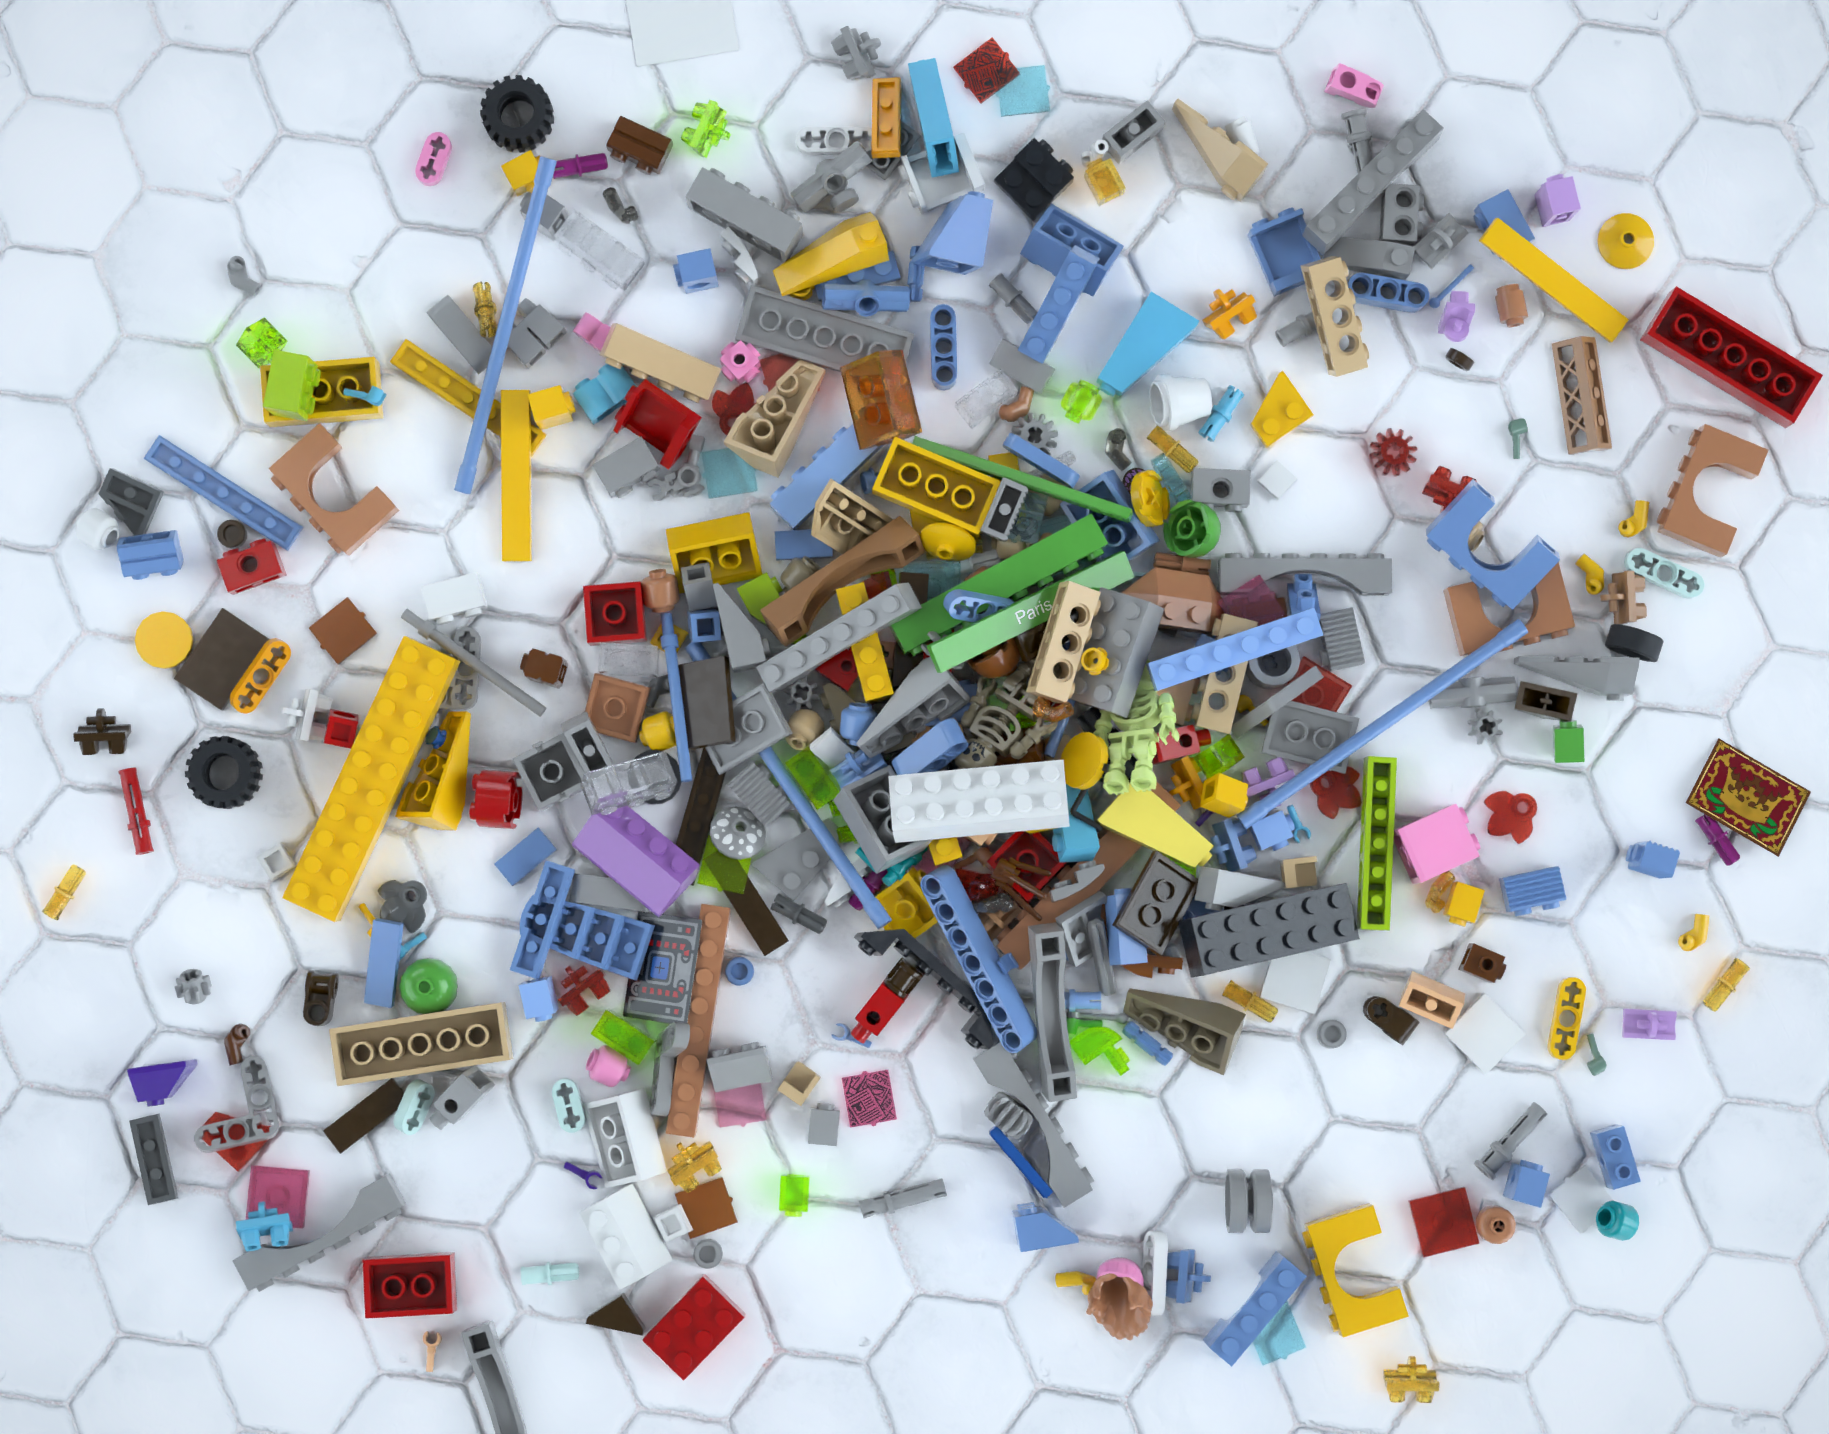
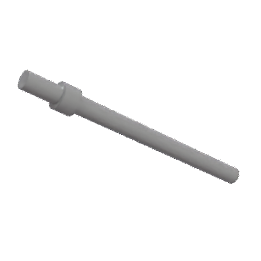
M408 608L401 615V618L418 630L417 633L426 640L430 638L539 717L543 715L547 707L438 631L434 623L428 619L424 621Z

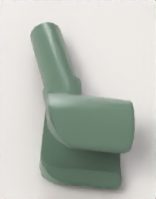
M1524 418L1512 420L1508 425L1513 441V459H1520L1519 435L1528 432L1527 423Z
M1589 1034L1587 1039L1594 1059L1587 1062V1066L1591 1074L1596 1076L1605 1071L1607 1064L1598 1051L1594 1034Z

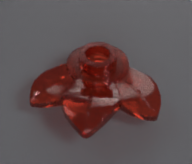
M745 382L737 386L730 395L716 390L713 396L712 408L720 418V429L725 435H728L731 427L728 425L729 420L737 419L743 412H748L756 404L754 403L752 389L748 383Z
M1347 766L1345 774L1328 770L1310 783L1312 792L1317 796V807L1326 817L1334 819L1338 814L1339 807L1354 809L1361 806L1360 793L1353 785L1360 776L1357 770ZM1322 778L1327 779L1329 783L1328 788L1322 786Z
M1498 791L1489 795L1484 800L1486 807L1494 812L1487 825L1489 835L1503 836L1511 833L1517 844L1524 842L1530 837L1533 831L1532 818L1537 812L1536 800L1531 795L1526 793L1512 795L1507 791ZM1520 802H1524L1527 805V810L1524 813L1519 812L1517 809Z

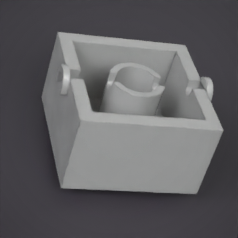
M564 733L545 743L540 741L532 745L533 749L513 758L537 809L541 812L593 786L591 781L589 782Z

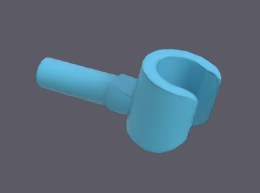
M375 386L371 387L369 393L344 389V395L361 398L374 406H380L387 395L383 390Z
M1293 804L1287 806L1295 826V830L1292 833L1294 836L1293 840L1296 843H1300L1297 837L1299 830L1305 831L1307 838L1310 839L1311 832L1307 827L1302 826Z
M424 932L408 941L404 946L401 944L400 960L412 947L427 938Z

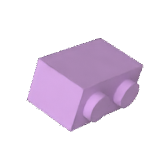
M1563 174L1548 177L1546 179L1547 182L1542 184L1541 188L1534 195L1542 227L1568 222L1581 209L1573 176L1564 178Z

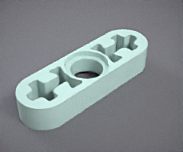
M1636 548L1625 556L1624 565L1627 571H1634L1635 575L1643 576L1646 581L1683 598H1694L1699 596L1704 590L1705 583L1700 574L1646 549ZM1641 555L1643 556L1641 561L1648 565L1652 564L1653 560L1656 561L1650 570V575L1646 573L1650 569L1642 565L1635 568V562L1632 560V557L1635 558ZM1665 565L1671 569L1672 576L1669 581H1662L1658 578L1657 569L1660 566ZM1680 572L1682 575L1679 579L1683 581H1689L1691 578L1694 579L1693 585L1697 589L1687 592L1685 584L1678 582L1676 587L1672 584L1677 580Z

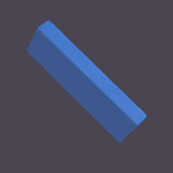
M996 1126L992 1127L989 1130V1135L1041 1196L1048 1198L1053 1193V1190L1002 1130Z

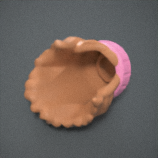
M1122 1257L1106 1260L1099 1266L1097 1278L1088 1293L1089 1305L1086 1314H1093L1097 1323L1102 1324L1106 1331L1118 1340L1124 1338L1132 1340L1133 1335L1138 1337L1140 1333L1145 1332L1148 1328L1147 1324L1150 1322L1153 1301L1147 1290L1143 1287L1144 1279L1139 1266L1132 1260Z

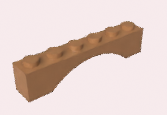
M901 516L897 517L762 608L760 612L767 628L787 647L809 632L816 615L824 604L836 594V589L843 588L853 581L875 572L903 568L924 554L925 549L920 536Z

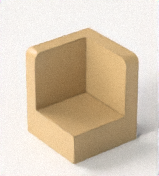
M1317 856L1279 860L1282 882H1285L1283 889L1314 886L1317 884L1315 868Z
M798 1061L777 1090L802 1106L821 1076Z

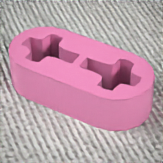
M435 132L427 137L416 165V176L425 186H434L440 182L452 151L451 141L442 132ZM439 140H442L445 149H439L437 156L434 157L435 149L432 143H438ZM432 161L434 162L433 170L436 174L435 176L430 175L428 179H425L422 170L429 169Z

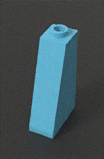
M936 58L908 63L931 178L959 172L954 136Z
M1151 291L1098 376L1096 383L1100 385L1099 389L1111 397L1115 394L1121 397L1194 332L1199 320Z

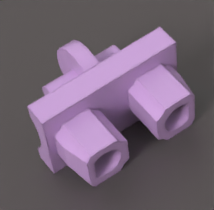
M1451 291L1450 302H1446L1438 324V333H1444L1450 341L1461 342L1468 336L1469 326L1475 313V304L1469 303V292Z
M1277 757L1265 762L1271 775L1269 778L1262 780L1256 767L1241 772L1243 782L1248 784L1247 796L1250 797L1267 790L1268 793L1259 796V799L1262 800L1276 790L1274 786L1295 777L1293 769H1288L1283 759Z
M1623 1009L1622 1037L1676 1040L1675 1023L1677 1012Z

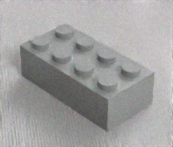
M702 167L685 196L688 208L724 229L729 227L738 237L778 260L785 262L790 259L803 236L802 223L799 222L800 217L789 210H785L783 213L774 208L775 203L764 196L757 198L749 193L751 190L742 183H730L725 180L726 176L715 168L707 170Z
M1100 587V609L1097 615L1093 616L1090 626L1092 628V635L1089 642L1084 645L1082 654L1089 648L1094 647L1097 649L1101 647L1107 652L1109 664L1107 669L1102 670L1099 675L1089 674V671L1084 670L1083 666L1078 672L1076 671L1073 681L1075 683V690L1070 699L1127 718L1164 608L1143 599Z

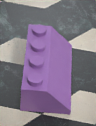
M613 793L593 812L572 843L576 850L657 917H660L696 880L700 864Z

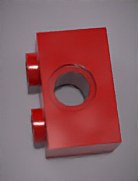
M265 538L250 543V548L240 551L239 548L226 551L223 553V558L216 560L228 593L235 595L287 576L274 542L271 540L266 541ZM250 558H255L257 560L256 569L253 572H246L244 568L245 562Z

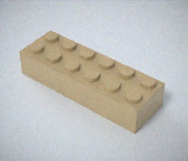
M505 1002L329 1029L337 1086L514 1059Z

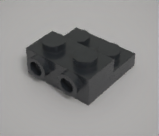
M1035 138L1014 157V160L993 181L1032 221L1060 196L1074 180V176L1071 174L1074 170L1064 159L1058 161L1051 155L1054 152L1053 148L1045 140L1042 139L1038 142Z

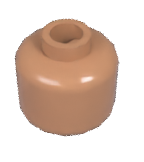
M666 569L649 571V576L641 582L643 603L647 608L652 609L654 613L671 611L680 600L677 577L666 573Z
M1491 1205L1483 1208L1478 1213L1475 1227L1482 1239L1492 1244H1502L1512 1238L1516 1222L1514 1216L1508 1210L1500 1206Z

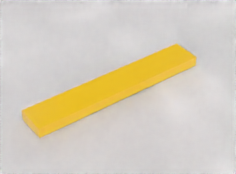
M1499 218L1493 220L1479 239L1480 243L1608 342L1612 343L1628 322V318Z
M405 339L390 360V363L474 419L481 389ZM494 399L486 428L501 438V403ZM531 424V457L547 436L546 433Z
M501 390L502 561H532L531 406L527 394L531 393V390Z

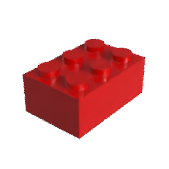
M455 1252L373 1256L363 1259L365 1319L453 1314L457 1311Z
M704 1274L644 1336L642 1341L684 1381L745 1318L746 1313Z

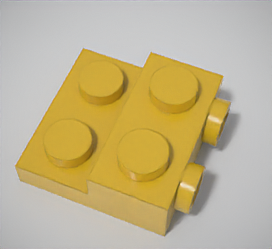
M913 866L906 871V874L900 881H895L890 887H886L874 896L880 901L892 919L891 922L883 927L885 930L905 929L910 935L917 938L938 922L921 889V879L927 875L923 870L917 871Z

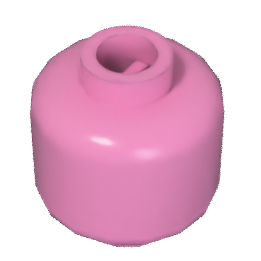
M603 1045L599 1049L594 1048L586 1063V1070L589 1071V1077L593 1081L608 1087H615L620 1081H626L631 1066L627 1065L628 1058L626 1053Z

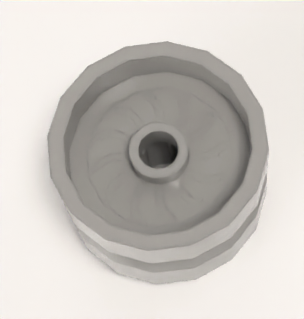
M1227 1169L1225 1179V1219L1227 1232L1243 1233L1247 1227L1249 1215L1250 1228L1254 1233H1269L1273 1210V1194L1269 1170L1253 1169L1250 1173L1248 1187L1246 1174L1242 1169Z

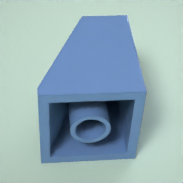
M969 191L968 194L959 196V198L948 203L913 256L912 264L962 275L982 268L993 200L984 198L985 194L981 192Z

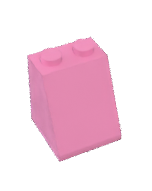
M1457 803L1394 829V844L1412 884L1425 882L1479 857L1477 850L1480 849L1478 839L1474 833H1469L1466 826L1469 823L1467 814L1462 807L1458 808Z

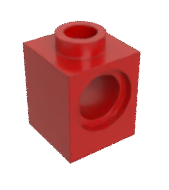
M330 709L324 743L351 749L354 744L359 714Z

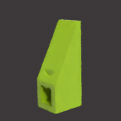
M766 572L738 587L737 591L751 617L767 627L760 610L779 598V593L783 590L775 576L770 578ZM804 634L791 644L794 645L808 636Z

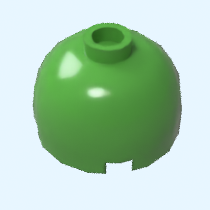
M1189 499L1180 501L1171 508L1169 513L1172 515L1163 526L1164 540L1168 549L1180 556L1197 558L1208 554L1215 548L1221 535V523L1213 509L1204 503Z
M433 958L417 960L407 967L401 977V997L407 1007L418 1014L442 1012L449 1008L456 999L458 992L457 976L451 966L442 960Z

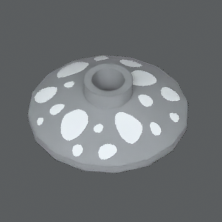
M737 806L725 808L718 812L711 821L709 832L711 841L719 852L729 858L739 860L751 858L759 853L765 843L766 831L764 825L746 808ZM735 826H740L745 831H738Z

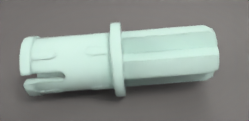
M547 1262L546 1265L521 1267L522 1285L537 1283L552 1285V1282L579 1279V1266L577 1263L551 1265L550 1262Z

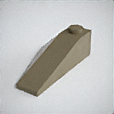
M1129 988L1123 1009L1125 1014L1149 1031H1158L1169 1039L1167 1044L1174 1049L1179 1046L1189 1053L1191 1061L1221 1075H1224L1246 1017L1245 1013L1220 1003Z

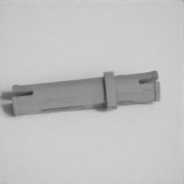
M940 1178L890 1193L889 1190L884 1191L883 1195L860 1200L859 1204L863 1219L886 1212L892 1214L895 1213L894 1210L946 1197L947 1193L943 1179Z

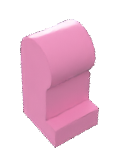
M1339 63L1333 68L1324 92L1333 96L1339 95L1364 107L1375 108L1384 85L1365 73Z
M585 312L573 329V332L594 349L601 352L611 327Z

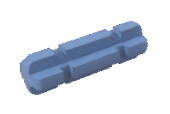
M920 246L911 247L910 259L913 258ZM912 260L909 262L907 280L910 290V301L920 302L923 294L921 287L924 282L925 266L912 264Z
M1129 1021L1123 1028L1122 1033L1129 1039L1133 1038L1135 1044L1150 1056L1154 1055L1156 1057L1155 1060L1165 1066L1170 1062L1173 1053L1165 1047L1162 1048V1044L1144 1030L1141 1031L1140 1027L1133 1021Z

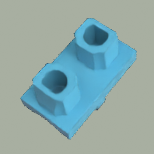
M265 1201L258 1202V1211L248 1212L249 1219L236 1221V1230L247 1252L260 1249V1237L271 1235L272 1246H286L289 1242V1232L293 1231L289 1214L278 1215V1208L267 1209Z

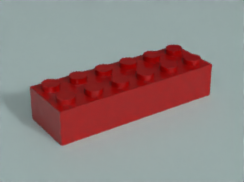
M1677 286L1667 294L1640 341L1784 428L1795 423L1823 377L1821 373Z

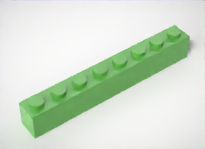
M1091 513L921 604V609L889 626L904 656L910 652L913 656H916L923 652L922 644L926 645L932 641L927 635L928 632H937L942 638L944 634H952L951 630L961 625L964 628L974 623L954 619L944 608V598L952 590L961 589L1008 599L1012 598L1016 602L1029 594L1027 589L1038 585L1040 589L1053 582L1054 578L1052 576L1062 571L1066 575L1079 568L1078 562L1088 558L1089 561L1100 557L1104 554L1103 549L1108 545V542ZM984 603L980 605L976 614L986 612L989 604Z

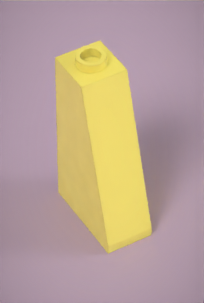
M1131 784L1129 785V792L1120 793L1095 821L1102 825L1103 828L1152 851H1158L1165 857L1190 869L1195 868L1197 865L1200 867L1204 866L1212 857L1209 851L1213 848V845L1155 793L1148 790L1146 792L1142 790L1136 791Z

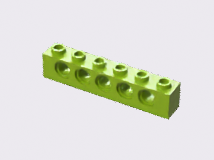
M1367 756L1363 758L1357 929L1390 931L1397 758Z

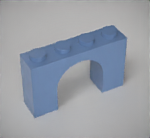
M1472 479L1426 529L1427 542L1436 551L1440 552L1443 550L1450 556L1448 560L1457 569L1462 570L1464 568L1471 574L1470 579L1479 588L1483 589L1484 586L1493 593L1491 597L1500 606L1504 607L1507 605L1513 610L1560 561V556L1552 546L1537 534L1513 560L1507 563L1493 565L1479 560L1471 552L1468 538L1473 527L1495 505V498Z
M1131 888L1114 889V895L1107 896L1105 912L1110 966L1148 963L1147 948L1112 926ZM1194 896L1183 916V920L1219 911L1205 908L1206 902L1196 901Z
M1277 1251L1258 1273L1261 1275V1280L1246 1302L1228 1320L1224 1321L1221 1318L1203 1339L1206 1345L1231 1367L1307 1277Z

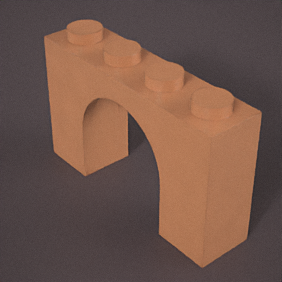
M319 423L268 468L274 474L270 479L281 491L286 488L293 495L289 499L300 512L305 509L312 516L308 521L319 533L324 530L331 537L327 542L338 554L343 551L350 556L400 510L378 486L371 490L355 506L346 511L330 512L322 509L317 504L312 488L315 475L323 465L343 448L326 428Z
M1704 424L1698 430L1694 429L1689 438L1688 445L1691 446L1688 456L1684 455L1679 463L1677 471L1681 473L1678 481H1673L1668 490L1667 497L1670 498L1667 508L1663 507L1658 515L1657 523L1660 526L1657 532L1721 558L1728 554L1737 528L1711 518L1699 509L1693 496L1695 479L1705 468L1720 467L1752 480L1759 476L1769 450Z
M1558 562L1531 590L1533 611L1530 619L1525 624L1528 633L1516 641H1523L1524 646L1541 642V636L1551 634L1552 639L1569 635L1568 630L1575 627ZM1473 581L1443 590L1460 656L1471 654L1503 630L1493 625L1485 616L1477 586ZM1511 644L1509 647L1503 648L1499 652L1513 649V645Z

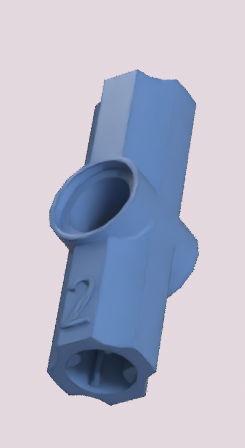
M864 279L857 281L854 285L824 284L822 288L823 310H855L859 315L865 317L872 316L878 311L907 312L909 310V286L875 285L871 280Z

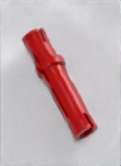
M137 768L119 770L118 773L129 818L127 828L128 831L132 832L135 854L152 853L154 849L152 848L148 828L151 826V823L146 818ZM131 785H132V790H133V795H134V800H135L136 808H134L133 798H132L131 789H130V786H131ZM137 814H138V819H139V825H140V828H141L142 838H141L140 832H139V826H138L137 817H136Z

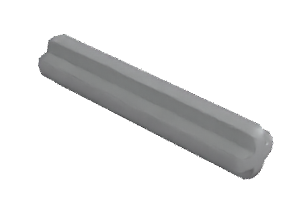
M1096 918L1093 921H1089L1087 927L1099 991L1104 996H1109L1116 992V983L1113 967L1109 963L1105 924Z

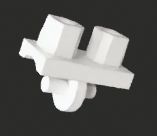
M305 689L301 710H299L301 699L293 698L291 708L282 707L281 713L289 715L287 726L296 727L297 718L300 717L295 740L324 739L326 725L312 721L315 711L329 714L332 703L331 698L318 694V690Z

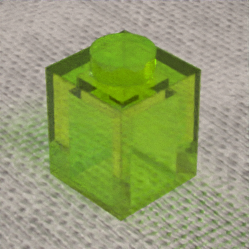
M1227 734L1193 758L1208 779L1218 773L1222 774L1245 758L1231 735Z
M781 1174L779 1211H785V1216L802 1217V1212H808L810 1175Z

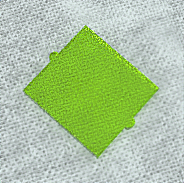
M708 835L697 884L717 888L718 892L725 890L744 894L751 858L739 860L725 856L717 850L711 841L710 835Z

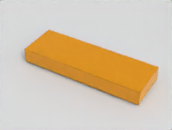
M901 77L872 79V158L901 157Z

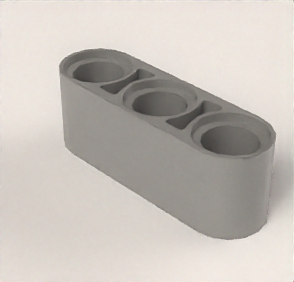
M447 294L426 313L479 375L488 366L492 345Z
M574 873L569 902L651 912L613 879Z

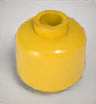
M663 711L643 720L639 737L645 747L648 746L651 750L664 751L677 746L673 715L670 712Z

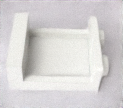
M964 132L954 136L959 172L931 178L926 151L907 157V155L901 156V165L897 166L903 182L908 181L912 190L908 192L910 202L913 208H919L921 214L945 206L959 198V196L968 194L969 191H984L985 183Z

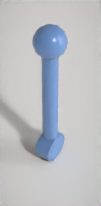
M1470 264L1437 297L1431 298L1429 301L1430 307L1438 308L1440 306V301L1456 285H1458L1474 269V267Z

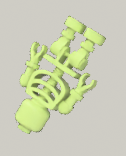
M1146 664L1128 717L1125 718L1100 710L1101 717L1095 724L1096 731L1093 734L1101 737L1108 748L1111 764L1108 766V772L1104 775L1103 788L1109 794L1115 793L1119 795V793L1129 792L1130 784L1136 791L1142 790L1146 792V790L1156 789L1157 780L1152 771V760L1157 752L1156 743L1159 742L1160 737L1162 742L1167 745L1166 737L1169 735V731H1171L1176 742L1179 741V733L1174 724L1176 722V714L1173 712L1174 699L1169 693H1163L1158 696L1157 691L1154 690ZM1111 720L1114 721L1118 729L1124 732L1110 733L1113 727ZM1160 723L1162 725L1158 736L1153 727ZM1134 754L1138 761L1135 763V769L1131 772L1129 784V780L1125 775L1126 768L1124 765L1127 760L1131 759V755Z

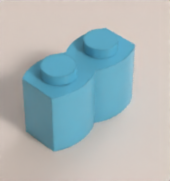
M605 364L598 370L599 375L592 380L586 378L575 386L576 391L572 394L593 425L628 402L624 399L625 395L636 384L623 366L621 369H617Z

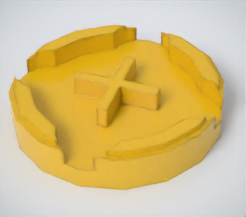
M1154 470L1138 472L1134 475L1131 482L1132 505L1137 517L1146 527L1161 526L1164 524L1163 520L1168 518L1170 511L1168 490L1166 487L1162 488L1159 481L1163 480Z
M164 611L153 613L142 620L135 636L136 649L143 661L153 667L163 669L180 665L191 653L194 642L192 629L188 623L175 613Z
M1081 732L1073 736L1066 744L1060 760H1064L1066 784L1072 788L1086 790L1094 786L1101 779L1104 773L1102 770L1103 765L1108 762V748L1101 737L1091 732Z

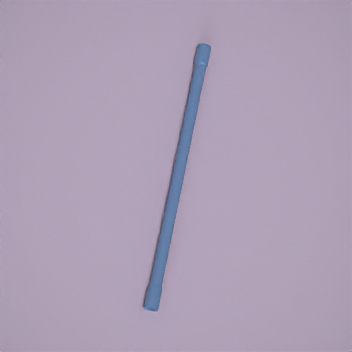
M540 156L534 178V188L465 455L460 465L454 488L455 491L465 494H471L477 471L476 466L546 195L557 163L556 160Z
M1517 619L1498 632L1490 641L1262 800L1256 801L1236 816L1245 829L1251 827L1265 817L1272 809L1503 648L1509 647L1528 633L1525 625L1520 619Z
M691 642L685 647L693 662L711 658L701 642ZM732 691V701H733V700L737 699V697H736V695L734 694V692ZM770 746L758 753L858 897L876 928L879 930L891 922L892 919L880 901L874 897L772 747Z

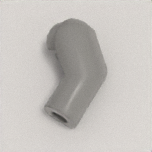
M240 256L230 258L227 264L230 283L238 289L255 296L259 291L260 284L248 278L244 259Z

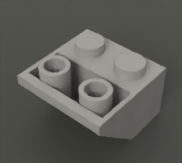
M753 1042L740 1046L741 1051L731 1053L730 1048L713 1051V1057L707 1059V1064L715 1092L772 1081L766 1046L759 1047V1042Z

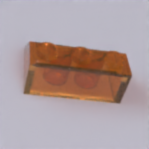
M903 350L877 351L840 367L859 450L892 443L894 437L905 440L922 433Z

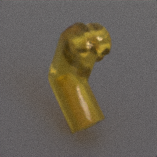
M1450 871L1442 873L1430 887L1425 904L1427 909L1430 908L1433 913H1439L1445 907V901L1440 899V897L1456 880Z

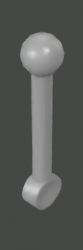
M1068 1011V1017L1109 1020L1117 1021L1119 1024H1125L1128 1021V1016L1125 1013L1106 1015Z

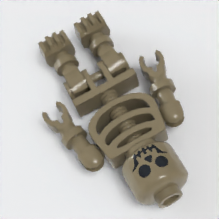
M1036 658L1020 663L1017 667L1018 671L1005 679L1002 688L1006 692L997 688L995 679L992 680L991 686L984 689L983 685L987 682L986 677L981 676L979 678L976 695L971 697L969 701L971 705L968 711L964 712L961 719L963 726L970 729L975 739H967V749L954 759L959 767L958 769L994 766L997 762L995 752L1004 757L1011 754L1014 759H1021L1028 753L1027 750L1033 744L1037 745L1041 741V736L1049 734L1056 729L1058 725L1056 719H1053L1049 725H1043L1044 721L1049 719L1048 711L1042 713L1039 717L1036 714V711H1042L1045 708L1048 700L1026 692L1027 677H1031ZM1058 663L1053 667V673L1056 678H1059L1062 673L1061 666ZM995 693L997 699L1008 706L1006 710L998 706H986V699ZM1018 712L1034 722L1037 720L1032 730L1029 728L1025 731V736L1015 717ZM1009 723L1013 724L1016 728L1014 734H1011L1008 728ZM1002 733L1008 737L1006 741L1000 736Z

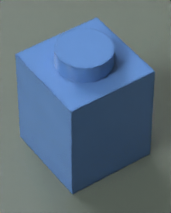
M717 609L687 611L689 640L693 643L721 640L720 617Z

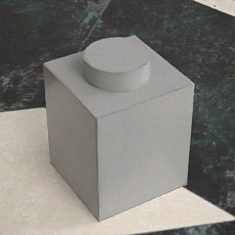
M709 562L682 567L683 586L689 612L717 606Z
M817 1103V1108H811L808 1144L837 1146L840 1110H834L835 1104Z

